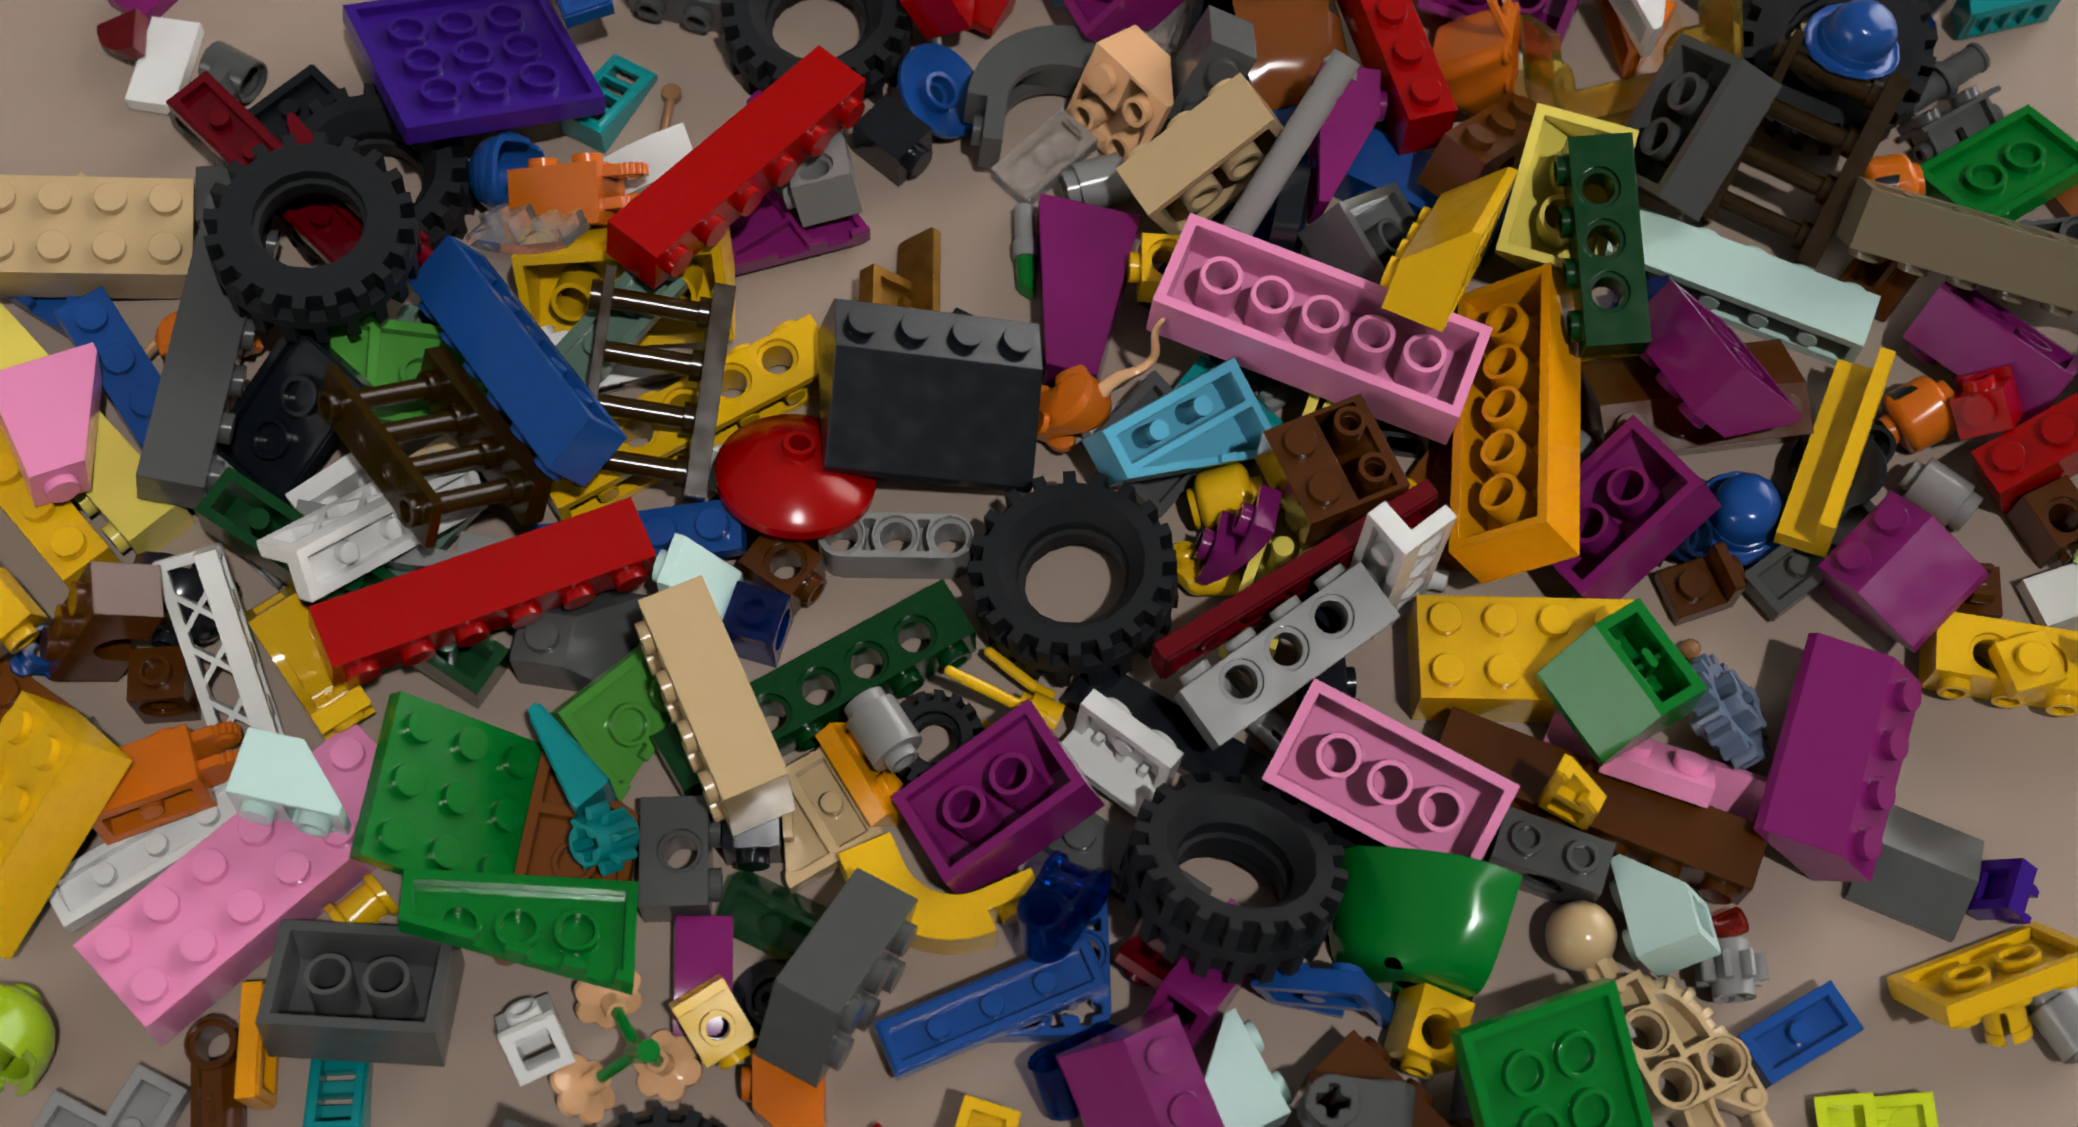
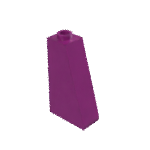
M1041 193L1038 206L1037 229L1044 384L1050 388L1056 386L1054 378L1057 374L1080 364L1085 365L1089 373L1100 381L1127 283L1129 251L1135 252L1138 243L1141 216Z

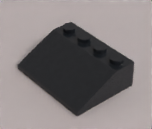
M834 298L818 330L823 471L1011 491L1015 488L1017 492L1029 493L1033 487L1032 479L1034 475L1043 371L1039 324Z

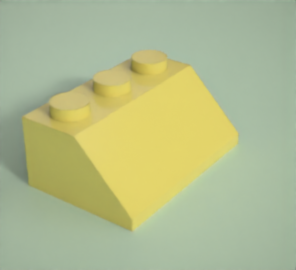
M1537 103L1494 253L1524 271L1551 262L1562 274L1563 259L1570 258L1568 238L1561 239L1558 230V209L1565 206L1564 187L1555 186L1553 173L1554 156L1561 155V150L1567 137L1632 132L1635 148L1640 130ZM1591 184L1582 188L1583 194L1588 201L1595 204L1608 202V195L1602 187ZM1592 236L1587 239V244L1594 254L1604 256L1609 240L1602 236Z

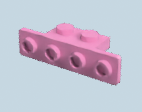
M1558 709L1554 710L1543 741L1596 761ZM1650 738L1606 765L1599 766L1600 773L1707 809L1710 805L1752 822L1760 807L1767 778L1740 768L1735 769L1734 766Z

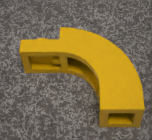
M288 585L245 612L249 626L325 740H328L335 733L352 727L376 712L361 685L350 686L347 681L335 686L332 685L309 627L308 609L303 601L298 598L297 592Z
M891 832L838 853L839 867L845 883L856 868H859L918 899L911 923L918 926V930L910 948L940 955H960L979 952L997 946V929L994 923L999 920L1002 921L1003 925L1018 922L1034 911L1032 906L1039 904L1040 886L1031 868L966 894H946L934 891L920 883L909 872Z

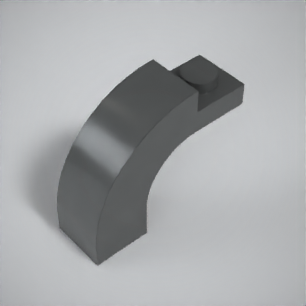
M1047 25L1020 31L993 46L980 60L969 82L963 123L973 124L970 145L980 146L979 167L998 169L1005 117L1014 105L1025 98L1041 94L1073 96L1094 49V41L1086 38L1079 26Z

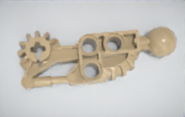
M1586 900L1562 904L1552 912L1546 923L1545 941L1549 954L1560 966L1576 972H1582L1588 983L1601 978L1616 980L1625 1017L1631 1027H1637L1642 1030L1648 1038L1649 1050L1641 1049L1633 1042L1632 1045L1652 1120L1660 1122L1671 1121L1675 1127H1727L1717 1108L1741 1117H1749L1754 1127H1775L1764 1109L1768 1102V1095L1751 1066V1056L1748 1048L1740 1039L1730 1035L1723 1024L1719 1027L1711 1018L1716 1014L1711 1006L1705 1009L1693 998L1696 992L1691 987L1685 990L1677 986L1676 979L1670 975H1665L1662 979H1652L1651 976L1642 974L1640 969L1623 976L1612 957L1616 949L1618 935L1615 923L1602 906ZM1707 1054L1715 1055L1722 1060L1726 1067V1078L1716 1075L1709 1068ZM1659 1078L1667 1079L1674 1084L1678 1091V1102H1672L1661 1094L1658 1087Z

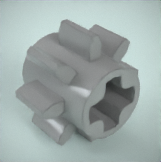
M1718 938L1722 954L1694 964L1696 987H1709V992H1712V999L1716 1003L1733 1004L1755 999L1757 997L1755 987L1763 986L1762 981L1769 980L1766 953H1754L1753 948H1750L1749 939Z

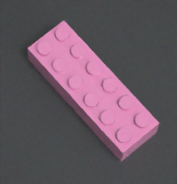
M1190 213L1152 299L1146 330L1152 332L1155 323L1160 318L1165 317V322L1159 330L1160 336L1225 361L1235 357L1238 365L1334 403L1361 393L1374 418L1444 445L1447 444L1460 418L1493 328L1453 313L1443 333L1381 308L1388 289L1379 286L1377 283Z
M357 723L342 732L335 733L312 752L352 824L349 836L330 832L328 837H315L297 830L293 823L274 819L271 825H261L243 819L237 812L73 945L161 1047L272 956L281 919L314 921L325 912L323 909L325 905L329 902L332 904L337 902L363 880L362 877L366 873H371L377 868L349 858L377 744Z

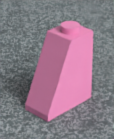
M93 342L0 370V427L35 507L51 502H65L74 498L79 493L91 490L103 382L98 353Z

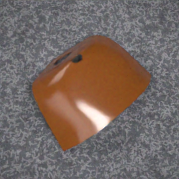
M1232 0L1235 16L1254 23L1257 61L1248 73L1252 87L1269 105L1272 111L1300 103L1320 63H1325L1321 59L1329 55L1333 49H1337L1348 56L1335 0ZM1329 2L1334 3L1336 15L1331 12Z

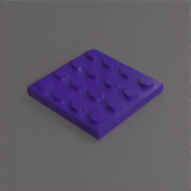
M376 0L343 5V23L406 145L430 143L447 138L480 135L485 132L530 127L535 124L605 114L606 96L549 0Z

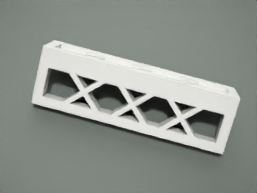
M432 450V451H430V452H428V453H426V454H430V453H434V452H439V451ZM474 467L425 477L436 493L481 483L478 472ZM373 481L256 541L261 557L288 564L298 598L308 602H314L421 544L411 530L402 525L397 512ZM484 505L441 515L437 535L488 508V506Z
M1386 501L1367 514L1349 569L1361 561L1400 614L1399 618L1371 638L1372 640L1409 613L1416 595H1425L1457 519V516L1446 504L1412 530Z
M215 543L154 561L152 565H160L162 595L207 726L216 725L217 722L221 723L217 712L219 710L229 715L226 722H233L237 719L250 725L251 728L285 735L222 543ZM193 563L196 564L204 588V593L199 602L176 593L169 570ZM207 600L210 608L204 605ZM180 603L194 610L188 622H186ZM200 613L215 621L222 641L217 655L195 645L190 630ZM224 653H226L228 661L222 658ZM199 657L212 663L206 675L204 674ZM217 666L233 674L240 695L234 707L211 695L208 682ZM242 705L244 707L245 713L240 711Z

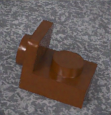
M1723 541L1713 544L1706 556L1658 571L1652 579L1674 626L1733 607L1746 587L1744 568L1740 560L1735 555L1730 554Z

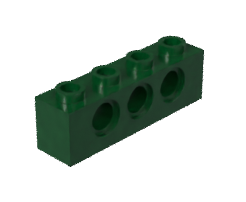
M1633 133L1567 137L1561 150V155L1554 156L1553 173L1555 186L1564 187L1565 206L1558 209V230L1560 238H1568L1570 258H1564L1562 265L1565 291L1573 290L1575 310H1570L1567 313L1569 342H1578L1579 358L1644 353L1652 342ZM1591 184L1602 187L1608 195V202L1595 204L1588 201L1583 194L1582 188ZM1592 236L1606 238L1613 247V254L1608 256L1594 254L1588 247L1587 239ZM1599 287L1610 289L1617 297L1618 306L1611 309L1598 306L1592 298V290Z

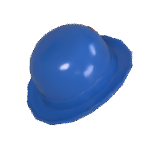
M1849 0L1846 3L1828 5L1813 14L1804 27V32H1806L1804 45L1812 59L1828 72L1838 76L1857 80L1882 79L1890 75L1892 71H1895L1900 61L1899 45L1897 43L1898 24L1892 12L1875 0Z
M1741 471L1720 474L1706 483L1722 505L1708 518L1713 528L1712 545L1723 541L1730 554L1735 555L1740 560L1742 566L1745 567L1756 564L1781 546V544L1773 541L1787 499L1774 483L1759 474Z

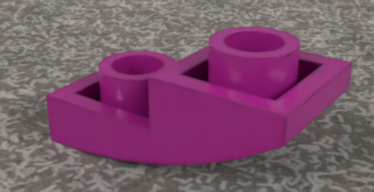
M1261 484L1250 504L1242 502L1236 515L1222 510L1212 529L1206 527L1202 529L1193 553V557L1200 560L1196 582L1208 585L1218 581L1244 566L1258 554L1275 532L1282 491Z
M675 914L673 1000L718 973L724 978L731 993H733V916ZM672 1012V1035L687 1036ZM723 1017L712 1018L706 1027L707 1034L709 1036H724L728 1030V1022Z

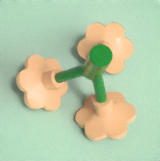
M636 970L634 971L632 995L578 981L574 987V995L578 1000L575 1007L578 1019L587 1024L597 1022L603 1028H613L618 1025L627 1042L624 1054L606 1067L596 1061L588 1062L582 1055L573 1053L576 1062L556 1070L550 1075V1085L558 1094L557 1105L561 1113L569 1118L578 1116L586 1125L593 1126L603 1119L604 1112L614 1106L615 1093L609 1086L611 1078L631 1064L639 1073L637 1088L640 1093L650 1098L660 1096L669 1103H676L682 1100L686 1094L687 1087L696 1085L703 1076V1067L696 1059L698 1053L688 1036L676 1037L668 1030H659L651 1036V1039H639L627 1017L628 1014L637 1011L642 1004V996L638 991L641 985V977Z

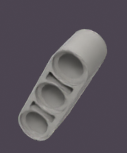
M866 512L858 522L842 532L818 538L819 553L824 556L825 570L833 576L842 578L954 579L965 575L968 572V562H972L974 559L971 547L974 537L973 527L967 519L951 513ZM839 539H848L856 543L852 548L845 551L834 550L830 547L833 542ZM892 540H902L909 544L906 549L898 552L889 551L884 548L885 544ZM951 540L960 543L963 547L957 552L948 553L940 550L938 546L944 541Z

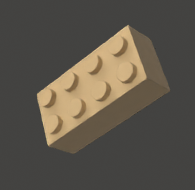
M0 174V297H81L103 286L110 298L181 299L198 233V225L195 221L194 179Z
M700 575L638 600L643 620L635 623L634 626L641 642L642 652L652 676H656L670 719L673 724L677 725L685 754L693 772L697 773L704 790L702 792L714 822L717 823L725 819L732 836H735L795 811L789 772L703 576Z

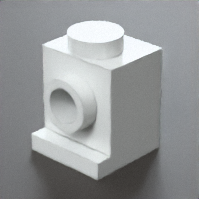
M549 993L536 999H521L510 1005L504 1013L494 1017L498 1029V1040L520 1087L576 1062L566 1030ZM554 1042L555 1048L525 1060V1054Z

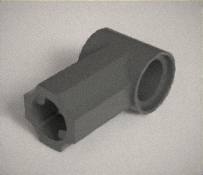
M223 41L212 43L203 53L198 66V75L207 70L232 96L243 103H249L259 96L265 86L268 75L267 66L264 62ZM171 111L168 113L172 123L178 126L187 136L200 143L202 142Z

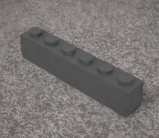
M207 195L204 208H215L211 195ZM203 214L136 472L138 499L192 509L198 506L224 473L225 461L217 460L220 445H230L234 434L236 413L229 412L232 396L242 398L248 368L247 366L240 365L243 350L253 352L258 332L254 320L251 319L252 315L248 313L241 318L233 310L229 295H223L203 237L208 235L203 222ZM271 216L263 228L261 242L267 253L275 259L279 245L280 230L271 229Z

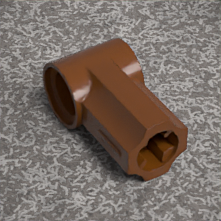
M209 1016L199 1019L191 1025L185 1035L184 1051L186 1057L191 1062L190 1127H247V1108L244 1104L234 1099L239 1028L221 1017ZM228 1034L230 1041L228 1050L221 1058L210 1061L208 1049L212 1040L218 1035Z

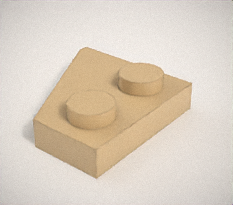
M822 747L786 766L790 776L796 808L795 811L782 816L786 866L785 877L786 885L791 895L839 868L838 853L884 834L880 826L871 827Z

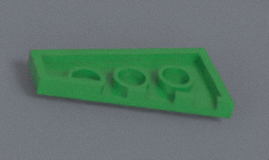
M404 868L398 931L632 995L635 971L639 881Z

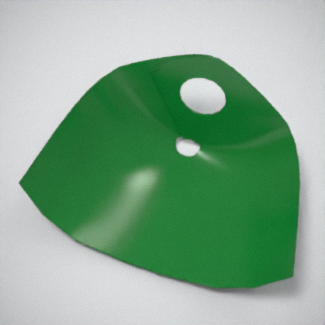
M1382 846L1343 848L1345 857L1340 869L1348 870V881L1343 891L1344 896L1328 932L1334 961L1361 967L1364 969V973L1382 991L1398 995L1399 990L1404 989L1395 984L1397 981H1407L1416 984L1426 982L1461 998L1478 995L1492 973L1523 875L1493 863L1458 854ZM1388 957L1398 959L1403 969L1386 968L1384 966L1385 959Z

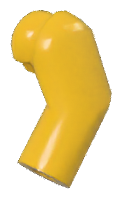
M1178 541L1173 544V549L1176 550L1178 583L1188 593L1194 596H1230L1237 594L1240 587L1239 569L1208 585L1198 583L1196 580L1200 560L1193 557L1195 545L1189 541Z

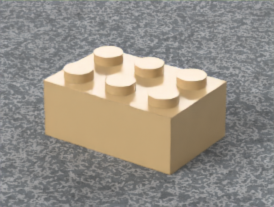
M1238 73L1233 78H1227L1217 83L1208 93V97L1191 111H1183L1173 117L1168 123L1166 130L1151 142H1145L1133 148L1126 156L1125 162L1118 166L1116 170L1146 214L1168 234L1181 235L1190 213L1211 220L1242 195L1284 126L1241 73Z

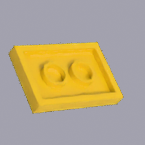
M2033 921L2030 924H2025L1886 977L1890 996L1892 999L1950 1029L1969 1028L1977 1025L1982 1020L1985 1040L1989 1045L2007 1046L2004 1033L2011 1032L2014 1045L2021 1044L2033 1036L2032 1024L2028 1019L2025 1006L2032 1002V997L2053 989L2065 990L2078 986V939Z

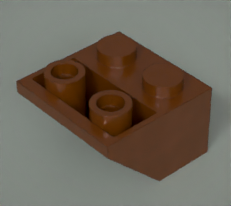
M1361 393L1265 430L1262 433L1255 460L1269 487L1282 491L1279 506L1302 551L1318 545L1366 516L1382 502H1389L1409 490L1410 483Z

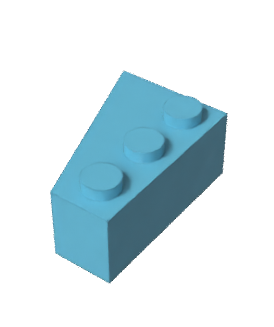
M1234 357L1206 370L1082 439V442L1098 472L1107 475L1108 487L1122 485L1124 482L1134 483L1209 470L1232 463L1256 462L1255 459L1262 433L1272 427Z

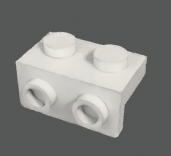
M1095 689L1081 702L1074 728L1062 741V744L1078 764L1090 784L1136 818L1145 799L1152 801L1158 786L1165 783L1170 787L1184 754L1177 749L1175 743L1168 735L1159 730H1151L1134 718L1122 702L1112 697L1107 698Z

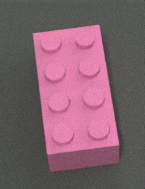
M1314 678L1262 777V780L1388 847L1458 854L1482 860L1520 788V785L1316 678Z

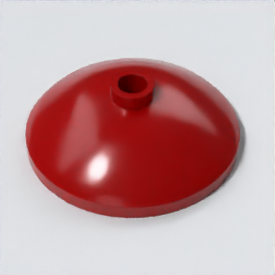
M781 414L750 422L728 437L720 448L715 463L714 480L716 490L727 510L750 528L778 538L810 540L842 532L854 525L865 515L875 496L877 477L823 471L821 418L814 416Z

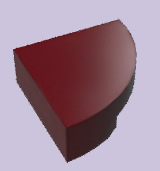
M135 8L98 24V39L109 51L116 55H121L125 59L134 60L145 56L148 17Z

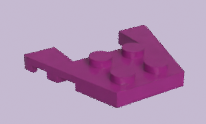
M759 89L747 99L746 103H750L762 91ZM771 189L763 196L761 203L752 214L747 217L741 215L729 225L735 263V276L854 246L871 239L870 228L859 214L803 228L802 223L796 219L790 210H787L786 204L774 189Z

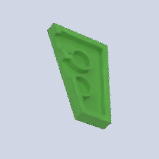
M640 645L550 713L610 778L616 793L615 801L621 802L631 788L629 783L642 763L649 761L656 750L652 735L664 730L671 721L662 699V691L656 676H652Z

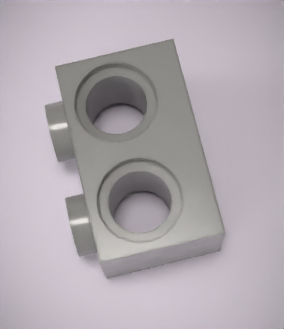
M843 128L831 138L826 149L818 157L813 158L810 156L797 167L790 181L781 187L787 210L797 208L803 228L862 213L851 156Z

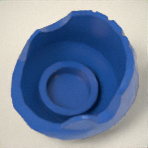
M512 130L503 131L494 137L482 140L474 150L469 161L468 180L476 199L491 211L509 213L507 170L528 168V159L545 158L542 148L531 143L530 138Z

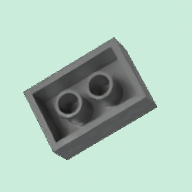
M1680 33L1624 125L1640 130L1634 148L1638 191L1699 221L1734 163L1740 157L1762 118L1768 112L1782 85L1745 59Z
M856 868L776 978L754 1055L815 1088L829 1068L838 1072L853 1047L854 1039L851 1038L856 1028L863 1032L868 1029L881 1003V1000L877 999L882 990L891 994L905 970L906 963L900 960L899 957H903L906 954L918 930V926L911 923L918 899Z
M281 919L255 1021L268 1056L444 1067L465 967L462 950L455 946L398 931V926Z

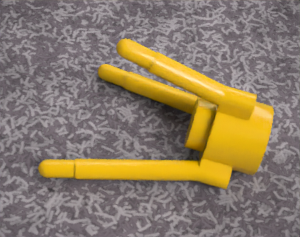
M986 647L984 655L1033 695L1023 691L1019 699L951 665L944 668L946 676L1011 709L1016 708L1029 698L1053 731L1066 706L1053 699L1056 694L1055 691L1039 684L992 647ZM981 719L984 730L995 723Z

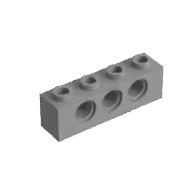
M1361 561L1348 571L1339 563L1313 582L1319 589L1313 596L1302 603L1297 595H1294L1269 613L1275 622L1258 635L1252 627H1249L1224 646L1230 654L1213 667L1207 659H1204L1179 678L1185 687L1179 690L1174 698L1212 751L1216 750L1400 617L1398 611ZM1329 607L1337 612L1341 620V627L1338 633L1329 634L1317 626L1315 622L1317 608ZM1285 639L1292 643L1297 655L1294 665L1282 666L1273 660L1270 654V643L1272 640ZM1237 670L1249 677L1252 683V691L1249 697L1243 699L1235 698L1227 692L1224 685V678L1227 672Z

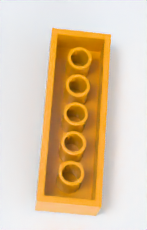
M1551 262L1464 293L1458 303V315L1493 328L1460 418L1453 430L1450 509L1457 516V519L1449 535L1448 552L1481 584L1580 556L1581 358H1579L1578 342L1570 343L1567 332V313L1570 310H1575L1573 290L1565 291L1563 276Z

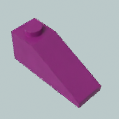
M1320 63V66H1319V68H1318V70H1317V72H1316V74H1315V76H1314V78H1313V80H1312L1310 86L1313 85V82H1314V80H1315L1317 74H1318L1319 71L1321 70L1322 66L1324 65V63ZM1358 69L1356 82L1350 81L1308 147L1307 164L1312 165L1307 187V224L1312 223L1324 214L1377 121L1382 122L1385 118L1388 94L1387 91L1381 90V70Z

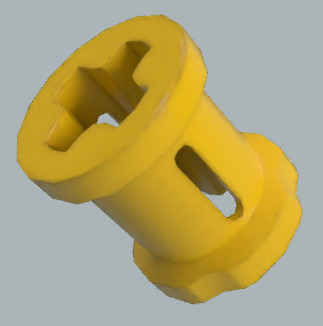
M368 872L362 877V885L336 905L329 902L323 909L333 922L376 924L387 914L392 916L398 914L399 907L375 877Z

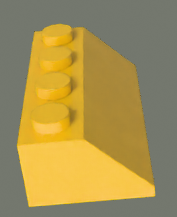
M1506 167L1442 193L1432 209L1423 206L1417 221L1411 225L1406 239H1402L1395 256H1391L1379 286L1388 289L1381 308L1443 333L1483 259L1519 170Z
M729 226L722 239L712 247L706 245L692 257L689 266L679 275L689 287L680 296V299L699 301L700 296L710 298L714 283L735 286V263ZM607 227L522 233L511 256L515 282L520 302L540 327L554 326L555 332L570 331L588 312L592 280H603L606 264L617 266L615 281L627 270L606 253ZM735 299L729 340H735L736 337ZM661 317L636 345L648 346L703 342L705 330L697 329L694 322Z

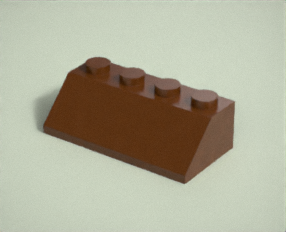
M1780 339L1744 344L1792 401L1803 417L1795 424L1726 438L1707 424L1701 430L1694 426L1678 409L1683 399L1681 397L1678 399L1673 397L1656 380L1655 376L1660 372V369L1658 367L1653 369L1639 355L1581 362V407L1585 432L1595 439L1596 449L1633 415L1677 456L1790 443L1814 434L1806 381Z

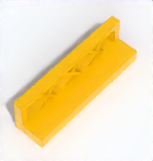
M1880 347L1873 369L1837 359L1813 427L1814 434L1810 435L1773 542L1823 558L1827 557L1886 388L1896 351Z

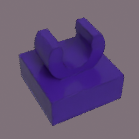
M2024 858L1982 860L1979 883L1966 912L1978 921L2002 920L2006 924H2030L2032 917L2025 913L2029 898H2038L2039 895L2038 888L2033 884L2037 868Z

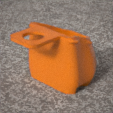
M1487 0L1490 9L1458 18L1437 29L1433 52L1458 111L1468 116L1476 115L1512 92H1515L1518 77L1521 24L1518 2L1502 0L1503 6H1499L1497 0Z

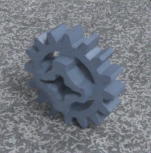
M1704 653L1688 662L1708 688L1689 714L1690 719L1688 721L1696 735L1702 736L1711 745L1715 753H1721L1725 761L1731 760L1735 769L1742 767L1745 770L1767 758V753L1771 751L1765 741L1769 739V736L1763 729L1767 723L1760 710L1759 704L1761 701L1752 686L1748 687L1739 678L1734 669L1729 670L1724 662L1719 664L1713 654L1708 656Z

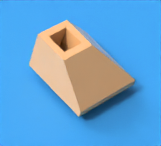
M1136 24L1098 41L1063 116L1105 155L1118 152L1122 161L1125 160L1133 148L1142 143L1151 142L1159 135L1174 105L1170 55Z

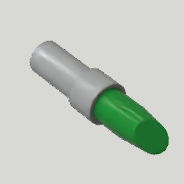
M1021 203L1014 206L1015 240L1013 241V260L1016 262L1018 291L1023 297L1032 299L1035 294L1036 261L1038 260L1034 206L1028 203Z

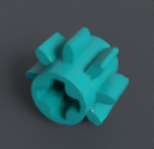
M605 800L585 807L584 815L571 820L574 828L569 835L570 851L584 870L598 865L602 876H607L624 869V862L638 857L639 854L635 848L640 840V831L636 820L627 812L626 807L623 806L610 811V806Z

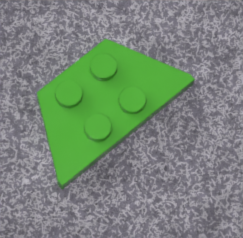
M369 316L359 322L362 334L350 338L345 327L331 330V343H327L373 386L416 379L421 370L424 351L427 348L444 345L463 369V363L466 361L462 354L444 342L440 336L443 328L440 325L395 319H386L379 324L373 317ZM465 370V372L470 376V378L486 396V394L489 392L488 388L484 384L474 379ZM421 400L371 409L381 423L433 414L428 405L424 404Z

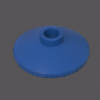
M934 43L918 45L903 57L899 65L897 81L901 100L907 110L932 128V135L944 139L961 138L970 133L973 124L963 123L967 92L973 70L960 55L943 45Z

